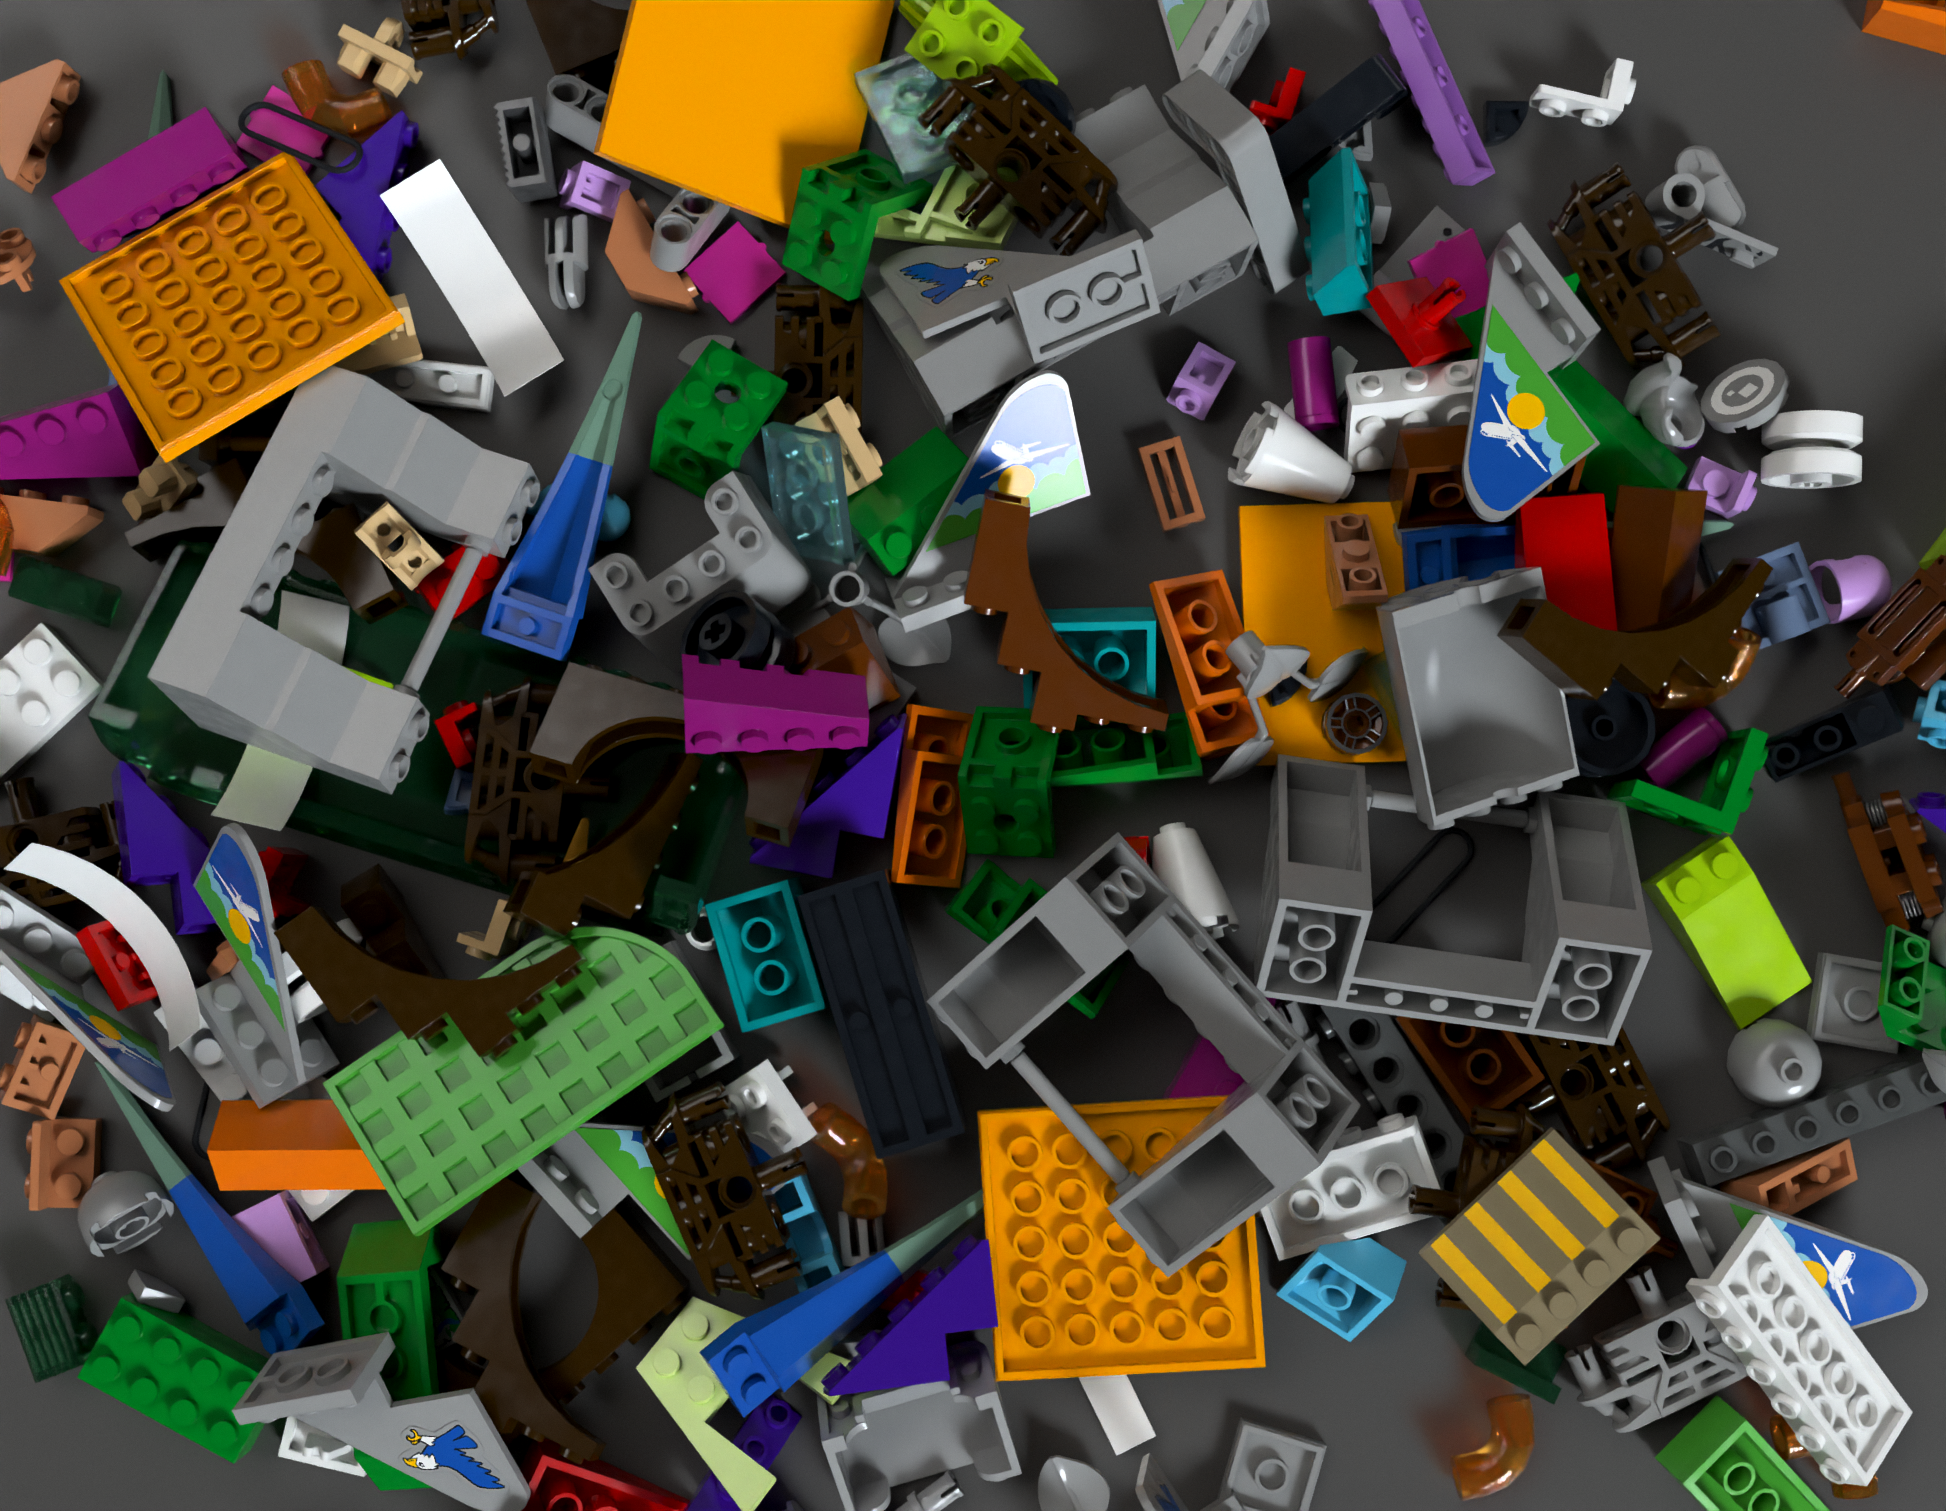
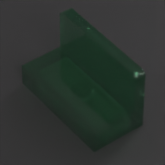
M1480 1322L1465 1353V1356L1474 1365L1552 1404H1555L1562 1389L1553 1380L1564 1359V1355L1567 1353V1349L1552 1340L1524 1366L1483 1322Z

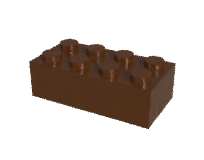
M1468 425L1400 429L1398 431L1387 489L1397 529L1489 522L1476 515L1463 489L1462 462ZM1587 455L1535 496L1576 494ZM1516 511L1502 521L1516 520Z

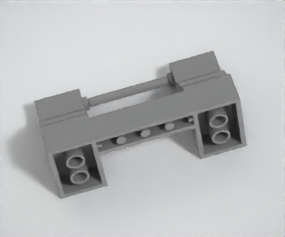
M1144 84L1135 90L1131 87L1120 90L1110 98V104L1097 111L1094 108H1089L1075 117L1076 129L1074 135L1117 178L1118 188L1114 193L1108 194L1107 200L1109 203L1107 209L1122 234L1136 229L1142 237L1159 305L1163 304L1170 316L1242 276L1259 242V238L1229 186L1202 162L1197 152L1169 127ZM874 237L860 293L936 426L949 439L994 415L1007 393L1023 379L1046 369L1095 341H1090L1038 364H1034L1029 356L1020 323L1011 309L1001 315V323L997 325L989 313H985L924 339L883 281L880 266L884 260L893 254L932 244Z
M333 365L298 385L147 677L200 728L392 795L397 783L402 782L407 776L410 768V756L416 743L424 739L429 728L430 713L419 700L420 695L417 692L482 556L487 557L488 554L505 558L510 546L515 545L520 538L522 521L528 508L533 507L538 500L540 482L530 463L481 448L431 414L420 411L368 376ZM322 499L343 506L354 503L362 512L370 515L388 501L414 529L462 544L465 548V552L401 684L395 685L393 689L362 678L319 652L299 644L260 621L263 616L269 613L273 605L274 593L282 577L290 572L294 562V553L301 539L311 531L314 523V514Z
M1278 754L1270 785V826L1254 949V985L1264 997L1614 1046L1653 951L1626 802L1554 792H1538L1534 806L1527 807L1526 811L1491 806V812L1486 815L1456 818L1523 828L1524 833H1529L1532 864L1525 914L1526 927L1522 960L1518 962L1364 940L1373 912L1367 811H1369L1370 807L1417 813L1414 796L1372 790L1371 785L1366 784L1365 766Z
M1119 832L1065 876L926 1001L935 1011L938 1019L953 1031L965 1045L967 1052L977 1059L986 1070L999 1058L1005 1064L1009 1061L1011 1062L1012 1066L1117 1184L1114 1189L1119 1194L1107 1209L1113 1214L1118 1225L1133 1237L1145 1251L1148 1259L1158 1266L1167 1277L1177 1272L1318 1168L1361 1106ZM1127 949L1133 953L1137 964L1142 969L1149 971L1163 987L1168 999L1172 1003L1179 1005L1194 1022L1198 1033L1210 1040L1224 1056L1228 1067L1235 1073L1240 1074L1245 1080L1158 1162L1141 1175H1138L1135 1171L1129 1173L1126 1167L1027 1054L1022 1052L1025 1045L1020 1041Z

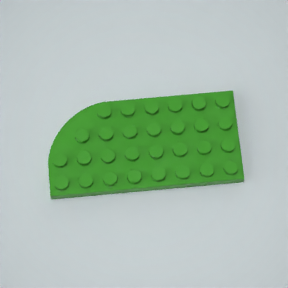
M598 926L577 927L568 932L566 937L544 935L530 942L477 978L506 975L540 963L570 944L578 946L587 959L585 963L579 966L583 973L570 984L561 989L557 984H554L542 993L545 1001L525 1016H522L519 1011L513 1014L523 1027V1030L514 1036L518 1043L505 1054L496 1059L492 1053L487 1057H479L449 1016L445 1019L449 1026L429 1041L425 1042L423 1037H420L418 1040H408L402 1030H400L322 1083L413 1235L420 1236L725 1026L690 971L673 954L645 937L616 928Z

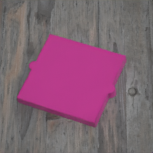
M273 85L263 100L334 131L338 126L333 120ZM260 108L250 113L251 120L247 125L249 130L315 159H322L324 157L323 149L331 136L270 109ZM242 133L236 143L238 148L262 162H266L283 152ZM295 157L306 175H308L313 165Z
M739 221L683 270V273H688L693 284L703 294V301L705 303L711 302L730 324L735 322L786 275V272L766 252V244L763 242L758 243Z
M1469 228L1446 241L1437 240L1434 244L1435 247L1407 260L1414 279L1427 277L1434 289L1447 277H1451L1459 282L1461 286L1454 293L1456 294L1459 290L1464 289L1466 299L1450 311L1454 318L1486 306L1489 278L1484 265L1487 261L1473 228Z

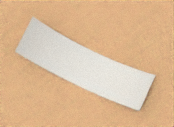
M440 159L380 195L462 322L504 397L564 361L528 298Z
M282 590L277 631L342 665L350 606ZM247 744L238 768L211 816L281 831L293 812L313 767Z
M36 843L29 844L4 868L5 870L23 873L44 880L67 891L88 904L121 933L140 958L157 990L167 1025L169 1051L201 1030L196 990L179 947L156 914L131 889L114 876L84 859Z

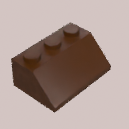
M851 606L794 637L796 649L793 663L789 669L791 674L803 675L808 669L865 676L869 714L901 697L873 624Z
M1403 1016L1395 1017L1401 1029L1469 1126L1470 1117L1477 1118V1115L1471 1113L1475 1104L1502 1110L1545 1079L1514 1032Z

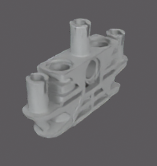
M1648 1265L1636 1268L1638 1275H1634L1633 1271H1630L1624 1276L1642 1313L1593 1336L1595 1344L1602 1349L1600 1354L1603 1360L1609 1363L1607 1369L1611 1378L1606 1380L1590 1344L1577 1346L1579 1354H1575L1574 1350L1571 1349L1564 1355L1582 1390V1393L1577 1397V1401L1583 1406L1594 1407L1604 1416H1609L1613 1419L1612 1428L1619 1433H1626L1641 1428L1748 1376L1744 1364L1735 1352L1723 1342L1720 1332L1709 1317L1697 1307L1696 1300L1687 1290L1666 1301L1652 1273L1653 1271ZM1666 1321H1672L1674 1327L1671 1336L1665 1340H1659L1658 1329L1661 1324ZM1627 1397L1630 1405L1626 1409L1621 1410L1616 1406L1615 1401Z

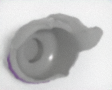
M1666 353L1663 356V361L1642 369L1630 381L1623 405L1632 415L1642 418L1645 428L1656 440L1663 444L1686 450L1694 447L1704 433L1703 413L1695 396L1698 385L1691 383L1687 378L1680 375L1682 369L1681 360L1671 353Z

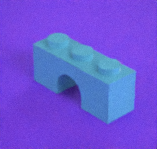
M801 1175L787 1181L773 1195L790 1232V1237L785 1246L787 1249L793 1248L798 1256L794 1258V1262L798 1260L801 1262L803 1275L793 1277L799 1293L845 1271V1267L842 1266L841 1257L807 1175Z

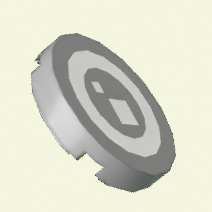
M1765 358L1747 360L1730 367L1712 381L1701 399V412L1714 430L1723 433H1737L1734 428L1746 426L1747 430L1759 427L1773 418L1786 404L1789 397L1787 389L1788 386L1791 387L1790 379L1785 370L1776 361Z

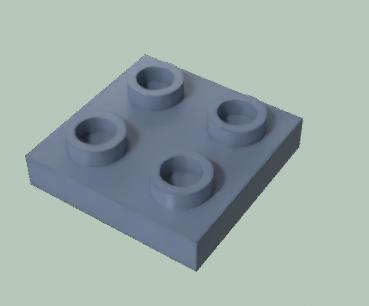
M1799 542L1756 557L1766 561L1773 570L1764 583L1762 593L1753 600L1741 619V626L1736 632L1744 655L1831 623ZM1723 570L1715 573L1716 579L1720 576Z

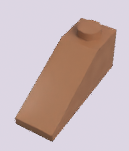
M1843 1138L1719 1183L1720 1191L1792 1215L1858 1179L1850 1139Z

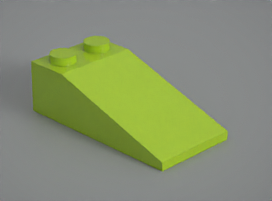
M1729 835L1711 836L1641 883V886L1738 1030L1743 1029L1813 982L1756 875Z

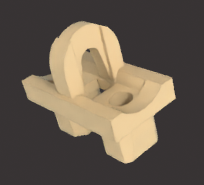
M386 18L380 25L374 38L346 24H343L338 36L344 45L340 51L337 65L345 73L361 79L371 61L381 66L373 80L374 85L395 98L406 86L408 80L417 84L423 74L421 70L414 67L415 61L413 58L398 51L405 34L401 21L395 18Z
M159 454L150 467L144 468L139 474L138 486L135 490L126 493L122 499L123 505L135 521L150 516H157L177 506L182 499L196 496L201 489L197 480L199 475L188 464L178 462L177 457L166 463Z
M388 501L382 504L354 530V533L411 591L418 586L427 574L445 561ZM401 534L404 537L403 545L393 552L388 545Z

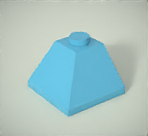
M1370 1237L1320 1245L1278 1288L1276 1295L1351 1342L1394 1301L1407 1261Z

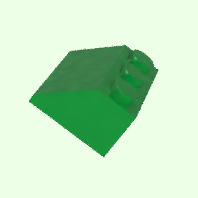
M934 426L880 468L883 474L881 477L832 505L882 573L894 576L912 561L969 458L937 426Z

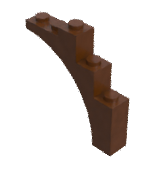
M985 489L964 589V604L971 605L973 611L985 615H996L998 611L1005 612L997 647V664L1004 665V669L1016 674L1026 675L1030 674L1031 670L1037 671L1029 707L1030 723H1035L1039 729L1051 733H1060L1063 729L1074 731L1077 715H1084L1083 718L1094 724L1107 725L1110 721L1125 723L1129 729L1141 733H1151L1153 729L1165 731L1169 716L1166 701L1133 692L1102 676L1077 656L1053 627L1038 599L1029 569L1027 536L1031 509L1030 498Z

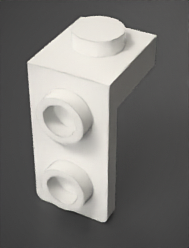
M1620 58L1613 62L1605 73L1600 97L1539 84L1530 97L1529 106L1538 108L1540 113L1550 117L1568 115L1581 118V122L1588 126L1603 127L1612 125L1623 112L1624 104L1629 105L1636 87V79L1631 78L1634 62Z

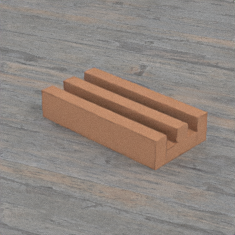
M1180 436L1138 448L1137 452L1162 532L1165 533L1174 528H1181L1194 522L1204 521L1206 517ZM1168 449H1173L1192 509V513L1185 515L1165 452ZM1155 453L1176 518L1171 520L1150 455Z

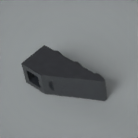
M1885 684L1768 737L1765 746L1768 747L1765 763L1776 783L1903 731L1906 722L1888 685Z

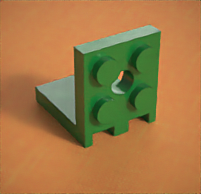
M868 149L803 167L782 264L847 301L859 298L878 218L927 202L931 196L933 184ZM825 231L830 233V237L835 244L834 251H831L825 244Z
M712 339L657 414L649 469L705 500V495L711 485L731 471L738 472L743 452L786 393L788 383ZM721 390H729L735 393L739 400L734 403H724L715 394Z
M976 706L957 775L967 853L1054 858L1056 839L1050 779L1061 732H1046L1036 726L1037 724L1030 723L1029 708ZM1010 741H1019V742H1020V743H1018V744H1016V745H1006V744H1005V743L1010 742ZM999 815H1012L1016 821H1006L1000 818Z
M1752 727L1726 732L1728 741L1716 751L1698 802L1638 779L1612 783L1607 800L1626 802V807L1703 836H1707L1708 833L1721 835L1722 832L1729 835L1733 834L1740 812L1744 813L1752 800L1753 788L1750 787L1754 773L1763 767L1767 759L1768 747L1765 746L1768 733Z

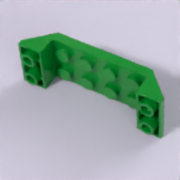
M1892 924L1886 927L1877 1006L1886 1035L1922 1052L1923 1048L1946 1051V969L1928 962L1929 940Z
M404 1219L356 1223L353 1225L337 1274L343 1340L389 1332L396 1346L380 1372L394 1402L440 1394L427 1270L428 1266L443 1260L439 1223L420 1236L413 1235ZM354 1448V1458L380 1491L433 1488Z

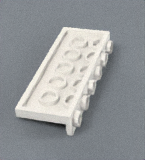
M1754 1214L1710 1278H1690L1686 1288L1696 1300L1697 1307L1709 1317L1720 1332L1723 1342L1735 1352L1744 1364L1747 1374L1759 1384L1771 1400L1774 1410L1782 1415L1789 1424L1798 1442L1809 1451L1818 1463L1821 1473L1827 1479L1837 1484L1868 1486L1913 1412L1768 1214Z

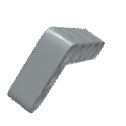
M1197 70L1162 94L1163 104L1173 121L1215 159L1222 180L1231 189L1259 238V242L1250 259L1254 273L1258 279L1263 277L1267 283L1264 286L1271 295H1275L1308 272L1310 265L1306 258L1305 249L1269 136L1262 123L1250 110L1205 71Z
M570 74L555 75L547 84L544 108L545 123L553 131L594 153L608 94ZM605 159L673 197L672 201L655 222L650 259L657 268L663 271L677 272L688 265L725 217L730 206Z

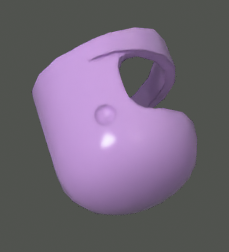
M1854 555L1852 558L1844 560L1825 559L1816 561L1809 566L1831 623L1829 624L1873 616L1891 599L1892 580L1889 571L1884 563L1874 556ZM1825 567L1830 569L1836 578L1840 591V604H1829L1823 597L1821 584Z

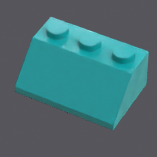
M1350 147L1338 151L1309 179V198L1303 199L1304 217L1307 225L1310 224L1311 236H1305L1304 247L1308 262H1312V274L1306 275V290L1309 300L1316 301L1323 316L1372 308V305L1366 298V295L1374 289L1370 193Z
M1152 607L1044 609L1055 630L1075 654L1102 676L1133 692L1156 698V619ZM1031 670L1030 674L1023 675L1024 708L1030 707L1037 671Z
M799 877L787 879L705 905L742 1033L830 1006L797 896L804 894Z

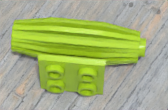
M900 0V5L898 6L900 13L917 30L904 50L942 80L949 77L963 79L972 75L975 77L983 74V66L990 63L1001 68L1014 81L1041 78L1053 82L1055 85L1058 84V78L1029 46L1019 38L1025 28L989 0ZM990 87L983 88L993 94Z

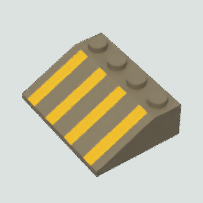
M1550 1127L1418 1253L1525 1366L1661 1238Z

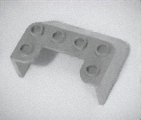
M731 471L710 486L705 495L704 504L706 512L718 529L719 534L650 581L637 561L626 554H610L588 568L623 626L665 667L672 671L683 672L679 651L682 636L689 621L704 603L716 595L731 590L745 592L760 603L766 611L777 615L804 597L811 587L812 577L808 566L749 475Z

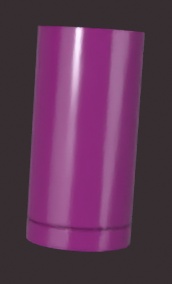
M1313 336L1288 342L1287 349L1295 420L1308 431H1320L1339 426L1331 339L1326 336Z
M1698 707L1654 742L1648 755L1632 770L1640 781L1667 790L1727 742V733L1710 712L1702 707Z

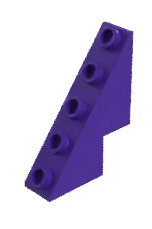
M402 110L361 145L363 157L353 170L340 174L330 172L314 186L340 214L342 219L339 221V224L380 284L383 273L387 274L392 263V249L389 248L392 231L396 232L400 226L380 195L410 177V166L407 164L410 148L414 149L416 147L419 137L418 123L410 121ZM356 150L336 167L345 166L353 161L356 156Z
M902 713L898 718L894 714L888 716L875 729L874 733L877 736L868 743L867 747L852 748L842 759L845 764L833 774L830 770H827L813 783L811 789L813 792L807 799L790 847L752 837L748 844L754 850L749 863L832 878L838 860L842 831L884 838L890 815L907 714Z
M118 761L111 777L123 884L127 887L170 884L176 935L220 932L221 929L193 886L210 852L207 839L198 829L194 827L188 828L177 816V809L168 798L163 795L157 796L149 788L144 774L137 766L132 763L126 764L124 761Z
M970 1234L962 1240L952 1251L956 1258L944 1270L940 1266L933 1269L921 1281L920 1286L923 1290L911 1302L908 1298H905L890 1311L887 1317L891 1322L879 1334L875 1330L869 1332L855 1346L854 1350L858 1354L846 1366L840 1362L821 1380V1383L825 1386L823 1393L828 1396L949 1381L950 1375L945 1334L998 1327L989 1239H975Z
M772 1394L751 1411L730 1442L768 1470L799 1423L802 1415L793 1410L785 1401ZM710 1469L697 1486L693 1498L683 1511L741 1510Z

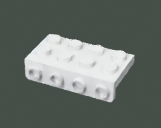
M1478 359L1347 375L1345 378V389L1348 397L1344 460L1351 464V473L1392 468L1398 431L1400 429L1468 425Z
M1402 1113L1380 1119L1377 1122V1127L1361 1131L1359 1126L1345 1129L1318 1168L1261 1209L1279 1261L1315 1251L1320 1245L1350 1241L1433 1217L1423 1214H1410L1408 1209L1409 1197L1415 1198V1195L1410 1193L1413 1184L1443 1190L1416 1115L1404 1118Z

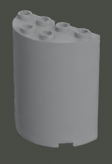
M1541 567L1494 571L1489 577L1472 581L1468 580V576L1440 581L1389 597L1387 603H1381L1382 606L1376 607L1417 817L1421 822L1427 824L1429 830L1449 828L1455 824L1454 819L1462 816L1478 817L1491 812V806L1496 805V800L1500 799L1501 804L1520 803L1527 800V793L1557 790L1563 787L1562 781L1579 776L1564 692L1497 636L1520 598L1547 600Z

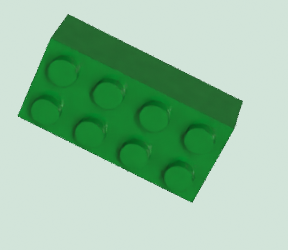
M133 1292L121 1297L77 1376L82 1381L233 1464L252 1449L265 1425L261 1422L239 1425L232 1409L269 1359L181 1310L179 1313H172L139 1303Z

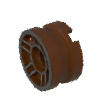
M1355 692L1343 695L1328 705L1322 715L1321 730L1323 738L1327 740L1333 750L1340 754L1354 756L1369 752L1380 745L1387 732L1388 720L1386 712L1378 700L1368 694ZM1354 715L1358 716L1357 720L1363 726L1362 730L1356 733L1349 731L1346 725L1348 718Z

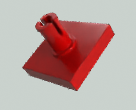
M1427 277L1377 285L1366 295V298L1413 368L1460 358L1473 347L1450 312L1466 299L1464 289L1459 290L1456 294L1454 293L1461 285L1451 277L1445 278L1436 289H1434Z

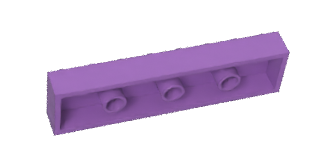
M1368 0L1371 9L1377 12L1380 19L1378 24L1381 32L1389 39L1391 44L1389 47L1390 53L1401 66V78L1406 85H1409L1412 91L1411 100L1418 110L1420 109L1424 118L1422 119V125L1425 131L1431 134L1434 141L1433 150L1437 157L1443 161L1445 166L1443 171L1446 179L1453 185L1473 186L1495 174L1496 172L1420 1Z

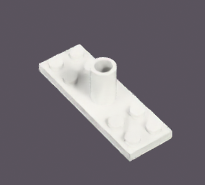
M41 622L0 660V785L106 687L47 623Z

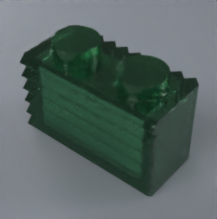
M26 555L19 559L8 590V596L104 628H108L111 625L122 594L119 586Z
M69 1274L5 1299L35 1383L85 1364L99 1335L93 1324H87V1318L84 1316L82 1308L85 1303L83 1291L77 1282H72V1277Z

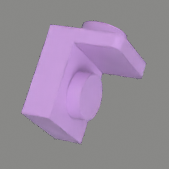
M583 160L574 165L571 170L567 168L564 171L558 186V193L562 194L559 207L566 210L575 207L613 223L620 194L629 189L631 181Z
M1198 341L1177 376L1166 399L1167 402L1177 407L1183 413L1192 415L1199 420H1204L1236 361Z
M1701 456L1696 459L1684 489L1707 490L1705 510L1728 519L1739 514L1741 511H1747L1751 506L1757 493V487L1753 486L1757 473L1748 470L1741 474Z

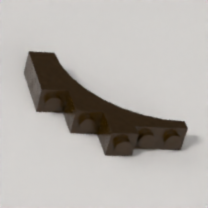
M237 458L214 465L209 472L197 477L202 493L182 499L177 506L157 516L147 517L138 526L125 532L130 547L147 561L153 562L182 549L217 543L252 473ZM354 503L333 508L322 519L316 510L312 529L301 539L294 554L307 558L326 571L337 582L352 609L369 625L409 605L396 575L354 533V530L368 517Z
M1733 558L1714 584L1689 606L1662 621L1634 630L1612 631L1600 629L1571 617L1546 599L1520 598L1497 636L1570 698L1597 701L1600 695L1605 693L1610 687L1612 677L1630 692L1658 694L1660 689L1670 681L1672 672L1688 686L1717 688L1719 683L1728 676L1730 666L1739 653L1728 640L1740 628L1741 619L1753 600L1762 593L1764 583L1773 568L1762 558Z
M310 906L274 932L277 939L337 1023H349L352 1020L357 1025L363 1022L379 1009L375 1003L380 1000L408 1040H418L420 1037H423L425 1042L429 1041L449 1026L445 1019L450 1016L479 1057H487L492 1053L495 1059L505 1054L518 1043L514 1036L521 1032L523 1027L513 1014L519 1011L522 1016H525L545 1001L542 993L554 984H557L560 989L570 984L583 973L579 966L587 961L578 946L570 944L540 963L506 975L473 980L437 979L405 971L374 956L347 936L321 907Z
M505 1177L484 1191L441 1267L442 1270L453 1275L449 1283L470 1295H473L476 1289L479 1290L451 1340L463 1346L460 1354L482 1366L486 1360L490 1361L474 1390L499 1433H512L519 1421L521 1425L518 1430L524 1435L541 1443L546 1436L560 1444L557 1452L563 1457L580 1465L584 1458L588 1461H595L599 1459L607 1443L578 1424L554 1398L535 1366L524 1335L519 1302L520 1268L528 1231L543 1197Z

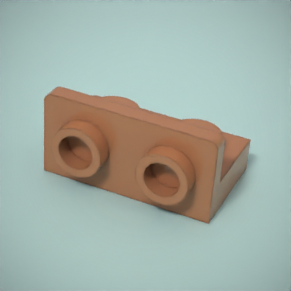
M34 1013L30 1024L22 1022L17 1031L13 1047L18 1048L13 1063H4L0 1070V1100L3 1105L54 1120L85 1047L64 1026L45 1021V1019Z
M55 1117L54 1120L44 1118L33 1121L32 1128L29 1130L26 1139V1149L28 1154L31 1155V1167L24 1185L25 1196L29 1199L30 1211H40L46 1208H78L85 1193L91 1188L92 1182L100 1176L102 1118Z

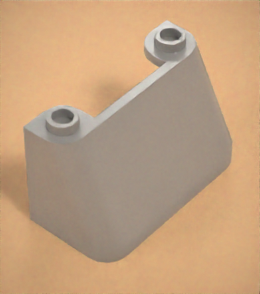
M970 1340L946 1346L950 1375L949 1381L844 1394L839 1397L833 1406L817 1394L821 1443L845 1511H884L890 1504V1487L973 1463L978 1476L986 1481L999 1482L1022 1474L991 1358L984 1343Z

